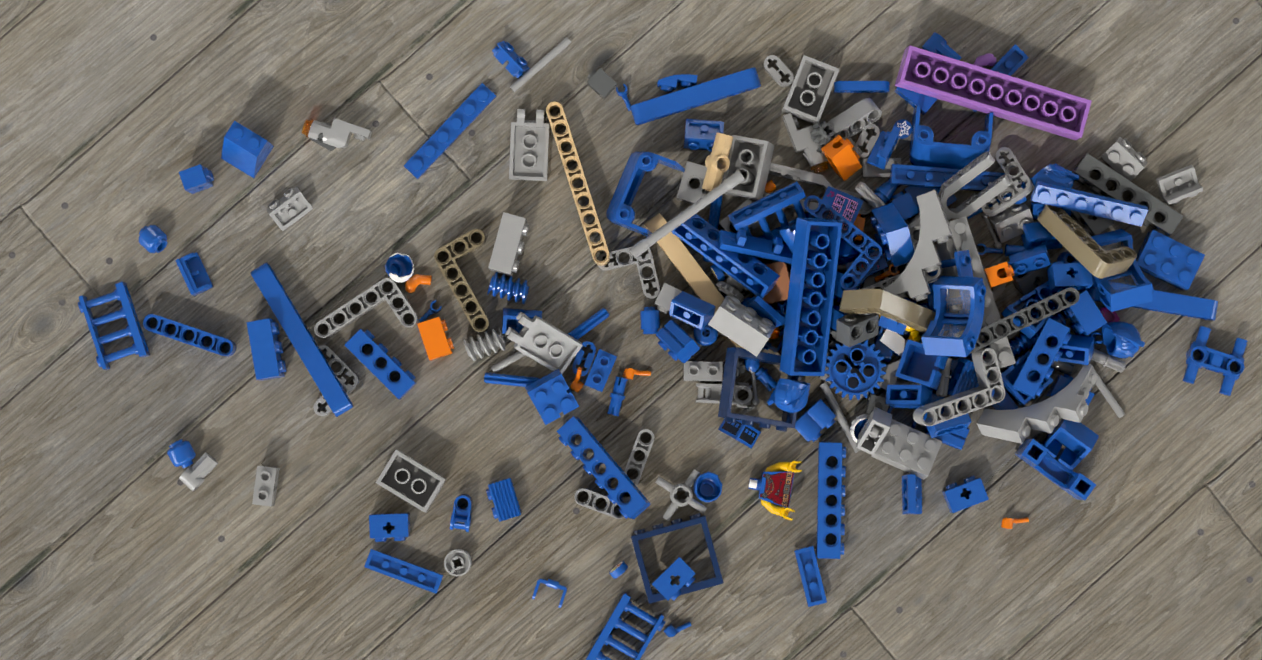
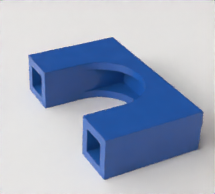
M1025 439L1024 443L1015 452L1017 457L1075 499H1087L1096 486L1094 482L1083 474L1076 473L1059 463L1047 453L1049 450L1036 440Z

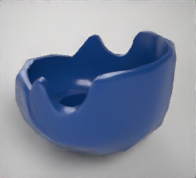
M706 472L700 474L695 479L693 490L700 501L712 502L721 495L723 484L717 474Z

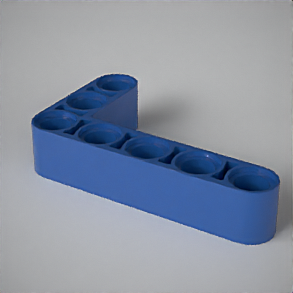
M815 195L808 196L804 201V207L813 217L824 219V215L831 212L834 215L833 220L849 226V230L846 233H841V238L860 252V255L842 276L840 284L844 290H857L882 259L883 249L878 243ZM811 201H818L819 203L815 210L809 209ZM857 236L864 237V242L861 245L854 244V239ZM878 248V256H869L870 249ZM860 263L867 264L865 272L857 271V266ZM848 278L855 280V284L851 288L845 286V281Z

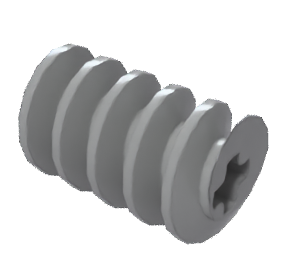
M500 327L499 333L492 329V333L489 335L485 331L484 338L477 334L476 341L471 336L470 343L463 339L467 354L473 361H476L477 354L481 359L484 357V352L490 356L491 349L495 353H498V347L505 351L506 344Z

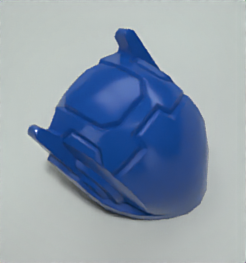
M1055 163L1041 169L1034 175L1031 181L1034 187L1036 182L1040 181L1072 189L1074 180H1079V175Z
M1114 321L1107 322L1102 326L1103 344L1106 345L1107 352L1111 356L1132 358L1139 348L1145 345V342L1141 341L1139 331L1131 323Z
M780 378L767 404L775 403L779 409L785 412L796 413L807 404L810 383Z

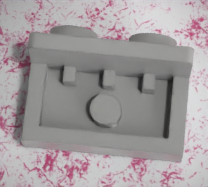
M1121 137L1101 156L1117 173L1129 181L1136 177L1147 165L1146 157L1141 152H1136L1132 148V144L1127 139Z
M1193 165L1156 178L1161 198L1167 204H1177L1182 199L1194 197L1203 191V187L1198 183Z
M1024 202L1013 204L998 215L989 217L1000 243L1023 234V224L1034 223L1030 209Z

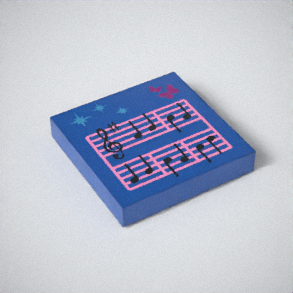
M830 186L827 187L822 199L852 224H854L863 204V200ZM831 212L824 215V219H833L834 217ZM842 224L841 233H846L849 230V226Z

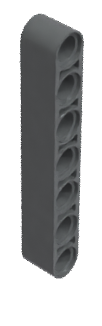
M1071 287L1061 290L981 328L980 333L985 334L986 341L982 343L978 338L975 348L970 353L1076 304L1079 301V292ZM1066 292L1072 295L1071 302L1065 299ZM1049 300H1051V301L1054 302V304H1055L1054 310L1049 309V307H1048V301H1049ZM1032 308L1038 312L1037 318L1031 316ZM1015 316L1021 321L1019 327L1013 323ZM997 325L1003 327L1002 335L996 332Z

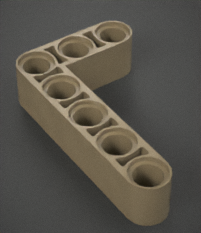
M1046 204L1038 216V221L1097 278H1106L1127 272L1137 257L1135 251L1129 247H1119L1105 251L1060 207Z
M474 229L436 250L434 258L475 331L483 333L490 327L489 319L456 262L485 244V234L479 229ZM479 233L482 235L480 243L472 242L474 234ZM458 243L465 244V250L461 253L455 250V246ZM442 252H446L449 255L448 260L445 262H440L438 259L439 254ZM450 269H457L458 275L456 278L450 279L448 277ZM461 285L467 287V293L463 296L457 293V289ZM469 302L476 303L477 308L474 312L467 311L466 306ZM480 318L486 321V326L483 329L476 327V321Z
M880 289L845 290L842 294L839 309L841 312L848 314L876 313L923 333L926 332L930 321H934L936 312Z

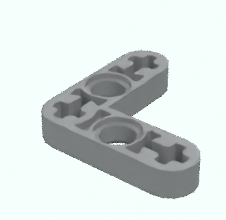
M1002 147L996 152V160L1011 180V184L981 207L984 213L990 217L998 215L1028 195L1033 189L1032 181L1014 153L1007 147ZM1003 154L1007 155L1010 163L1007 164L1003 159ZM1013 167L1019 168V172L1016 175H1010V170ZM1019 179H1022V181L1026 185V188H1022L1021 184L1018 181ZM1006 192H1011L1012 197L1004 201L1003 195ZM989 204L993 205V210L989 209Z
M631 247L609 252L610 259H613L612 255L616 254L618 265L614 266V262L608 263L609 267L598 265L601 270L609 271L636 264L644 296L648 299H655L660 293V286L650 248L647 250L646 258L642 259L641 256H638L636 258L637 261H632L633 256L629 251ZM622 252H626L630 256L627 263L619 261V255ZM601 254L597 260L603 261V257H606L607 254ZM646 266L651 267L653 270V274L650 277L642 275V269ZM655 278L656 282H652V287L657 288V291L651 296L650 293L646 292L649 289L648 283L644 284L643 280L649 281Z
M319 345L318 349H327L326 355L329 358L332 355L335 357L329 361L330 367L334 362L341 363V371L334 372L346 394L349 395L359 384L358 376L330 347ZM345 369H347L348 372H346L345 374L348 377L354 376V385H346V378L342 376L340 379L338 376L343 374ZM322 395L315 402L313 408L317 415L327 416L332 412L329 405L325 407L327 409L326 412L318 411L320 408L318 405L326 403Z

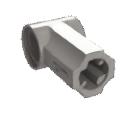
M205 452L192 467L190 466L182 473L179 479L194 492L218 463L211 455Z

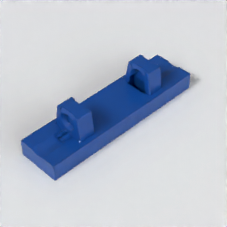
M739 229L737 233L721 230L719 233V249L792 264L793 254L787 244L783 243V238L775 237L771 241L747 236V231Z

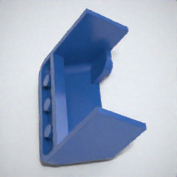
M921 106L914 108L909 160L913 166L963 169L981 154L989 152L994 113L990 112L985 116L984 131H978L972 136L971 145L933 142L934 134L932 129L928 126L919 125Z
M636 151L632 153L607 209V219L616 225L642 235H651L652 232L648 229L632 224L635 218V211L631 205L645 172L655 169L657 163L684 172L685 168L676 161L651 152Z

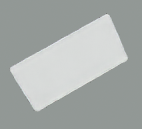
M886 329L880 341L902 357L907 340L898 333Z

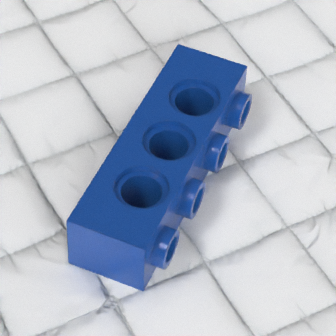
M1048 318L1013 385V389L1035 399L1036 395L1040 397L1045 387L1042 385L1045 378H1050L1054 370L1051 368L1054 361L1058 362L1063 353L1060 351L1063 344L1067 345L1072 336L1069 334V327ZM1049 338H1056L1058 344L1055 347H1050L1047 345V340ZM1046 355L1049 357V361L1046 364H1040L1038 357ZM1030 373H1039V380L1031 381L1029 379Z
M360 329L345 346L401 400L417 384L414 381L416 377L409 370L405 372L400 367L402 363L395 356L391 358L387 354L389 350L382 343L378 345L373 340L375 336L368 329L366 331ZM367 344L373 346V352L370 355H366L363 351L364 346ZM383 357L386 359L387 365L384 368H379L377 361ZM394 371H398L401 376L397 382H393L390 377Z

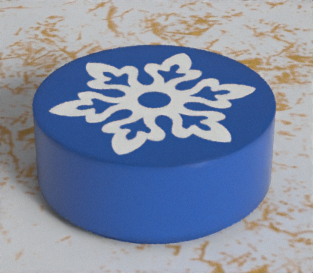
M905 119L898 120L893 125L901 128L899 139H905L912 133V125Z

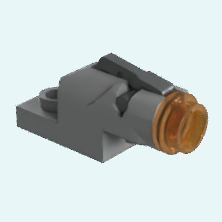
M791 113L783 115L782 119L795 153L805 152L803 155L814 173L818 174L828 170L829 162L821 150L826 144L820 146L819 143L813 142L810 134L814 130L813 127L809 126L797 131L799 124L796 117H792Z
M334 118L332 126L330 125L331 123L306 119L302 128V134L330 151H333L335 148H347L352 134H354L353 138L364 141L365 138L370 140L372 135L371 130Z

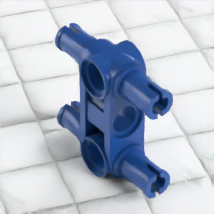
M1200 326L1195 342L1191 343L1190 349L1186 353L1187 369L1183 381L1194 384L1199 368L1211 370L1224 376L1219 393L1231 396L1235 380L1239 379L1240 374L1244 370L1245 360L1243 354L1248 341L1236 338L1232 354H1226L1208 348L1206 344L1211 329ZM1195 350H1198L1201 354L1199 360L1193 357ZM1232 362H1235L1237 365V370L1235 372H1232L1230 370V364Z

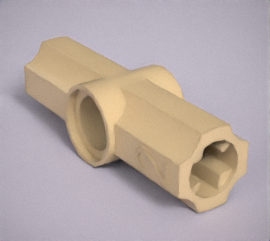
M716 133L712 152L705 160L707 171L702 189L712 191L721 184L724 172L730 167L728 156L733 141L732 136Z

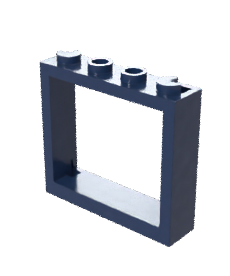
M737 347L727 348L718 417L725 418V422L736 423V420H740L742 425L753 426L754 423H757L760 428L770 429L771 426H775L778 431L787 432V428H795L797 412L789 413L783 411L782 421L731 412L738 358L780 365L781 355L760 352L756 357L746 349ZM787 376V379L801 381L802 376Z
M700 513L689 516L690 520L682 521V518L672 520L671 525L664 526L663 523L652 526L653 530L646 532L645 528L633 531L634 535H631L649 604L665 600L666 598L660 592L652 594L638 540L701 523L715 577L693 582L688 587L684 585L680 589L682 592L680 595L723 584L705 515L701 516Z

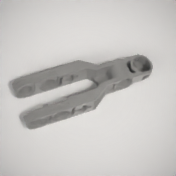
M990 152L981 154L941 185L938 196L947 221L953 218L969 217L1011 184V180L1005 174L994 182H989L986 188L978 194H973L956 208H947V199L995 162ZM920 213L907 223L909 232L913 227L921 226ZM920 231L915 233V240H919Z
M774 163L770 164L768 174L821 186L825 192L828 186L833 187L821 174ZM835 188L863 200L859 214L867 215L873 209L860 194ZM764 192L763 198L770 194ZM801 199L800 202L804 212L809 213L804 207L805 200ZM810 202L809 209L815 210L819 203ZM793 204L786 207L790 209H795Z

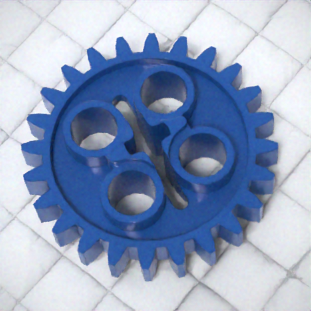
M865 340L863 344L858 343L851 347L844 344L840 346L835 343L837 349H829L832 356H827L829 363H826L828 370H825V374H829V377L825 381H832L829 388L836 387L835 394L842 391V398L846 394H848L849 400H852L853 395L856 396L857 400H860V394L867 398L868 391L874 394L873 387L880 388L877 384L878 381L884 382L880 375L886 374V372L881 370L886 364L880 362L884 359V356L878 357L881 350L877 349L874 351L875 344L867 346L868 340ZM854 350L861 351L862 356L859 360L855 361L852 359V352ZM845 354L854 365H859L857 370L866 380L865 383L860 380L855 372H850L852 367L845 360ZM840 361L846 364V369L843 372H838L836 369V365ZM867 365H871L873 368V373L870 376H865L863 373V369ZM856 377L858 380L857 385L852 388L849 387L848 379Z

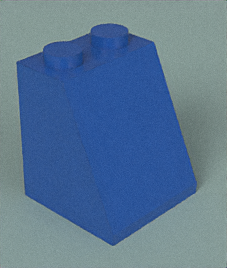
M234 121L224 136L221 159L255 178L274 146L266 139Z

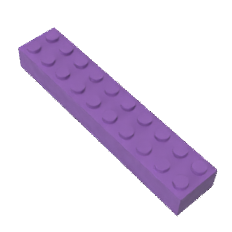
M908 46L904 50L895 83L897 87L986 114L992 112L994 113L993 116L1072 140L1082 138L1092 102L1091 100L913 46Z

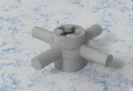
M693 469L684 484L674 486L660 476L657 478L655 483L670 492L672 503L663 515V518L667 521L671 519L678 506L683 507L689 504L702 514L705 513L707 507L693 499L691 486L700 474L695 469ZM685 490L686 499L678 500L676 492Z

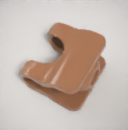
M775 262L766 265L780 275L773 289L763 300L769 305L788 300L791 274L788 264Z

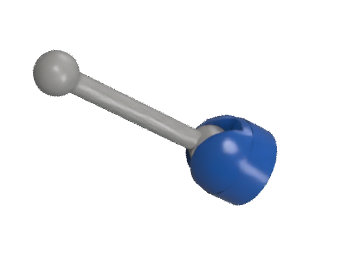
M744 360L745 368L751 373L754 397L752 403L758 405L760 400L757 398L755 372L758 371L760 362Z

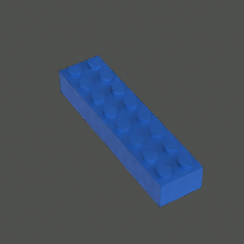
M797 217L779 370L791 376L825 375L842 222L833 219Z

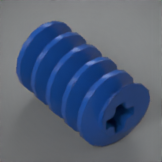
M495 272L491 278L488 294L492 290L493 296L496 297L500 292V298L502 299L507 294L509 301L514 296L515 302H519L522 298V303L525 305L530 286H528L527 280L520 284V278L513 282L512 276L505 280V274L499 279L498 273Z

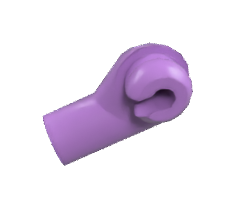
M988 53L977 57L973 65L979 67L994 66L997 59L993 54Z

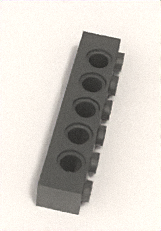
M1088 153L1083 155L1072 172L1079 175V180L1075 181L1082 185L1084 183L1091 187L1090 190L1097 195L1102 194L1108 198L1124 201L1122 193L1127 192L1130 195V203H1144L1148 208V212L1142 225L1146 227L1151 226L1155 231L1167 237L1172 235L1184 217ZM1091 171L1097 172L1098 179L1096 181L1091 179ZM1107 181L1114 184L1113 191H1109L1106 188ZM1155 213L1161 214V223L1155 221Z

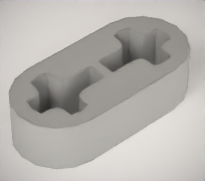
M770 55L766 57L763 64L765 71L779 86L789 87L794 79L793 73L777 56ZM769 60L772 62L776 61L775 66L778 68V71L773 67L768 68ZM779 72H781L784 76L787 74L789 75L788 83L786 81H784L783 83L780 81L782 77L779 74Z
M871 124L863 129L854 145L853 150L857 152L860 159L866 158L871 153L879 137L880 130L875 124ZM871 128H873V133L876 135H872L870 139L867 140L866 137L868 133L866 132V130H870ZM865 142L867 143L865 147L867 153L864 152L861 155L857 147H861Z

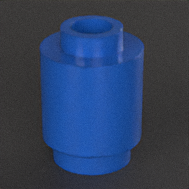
M644 307V311H640L641 330H643V334H656L658 329H660L659 310H655V307Z

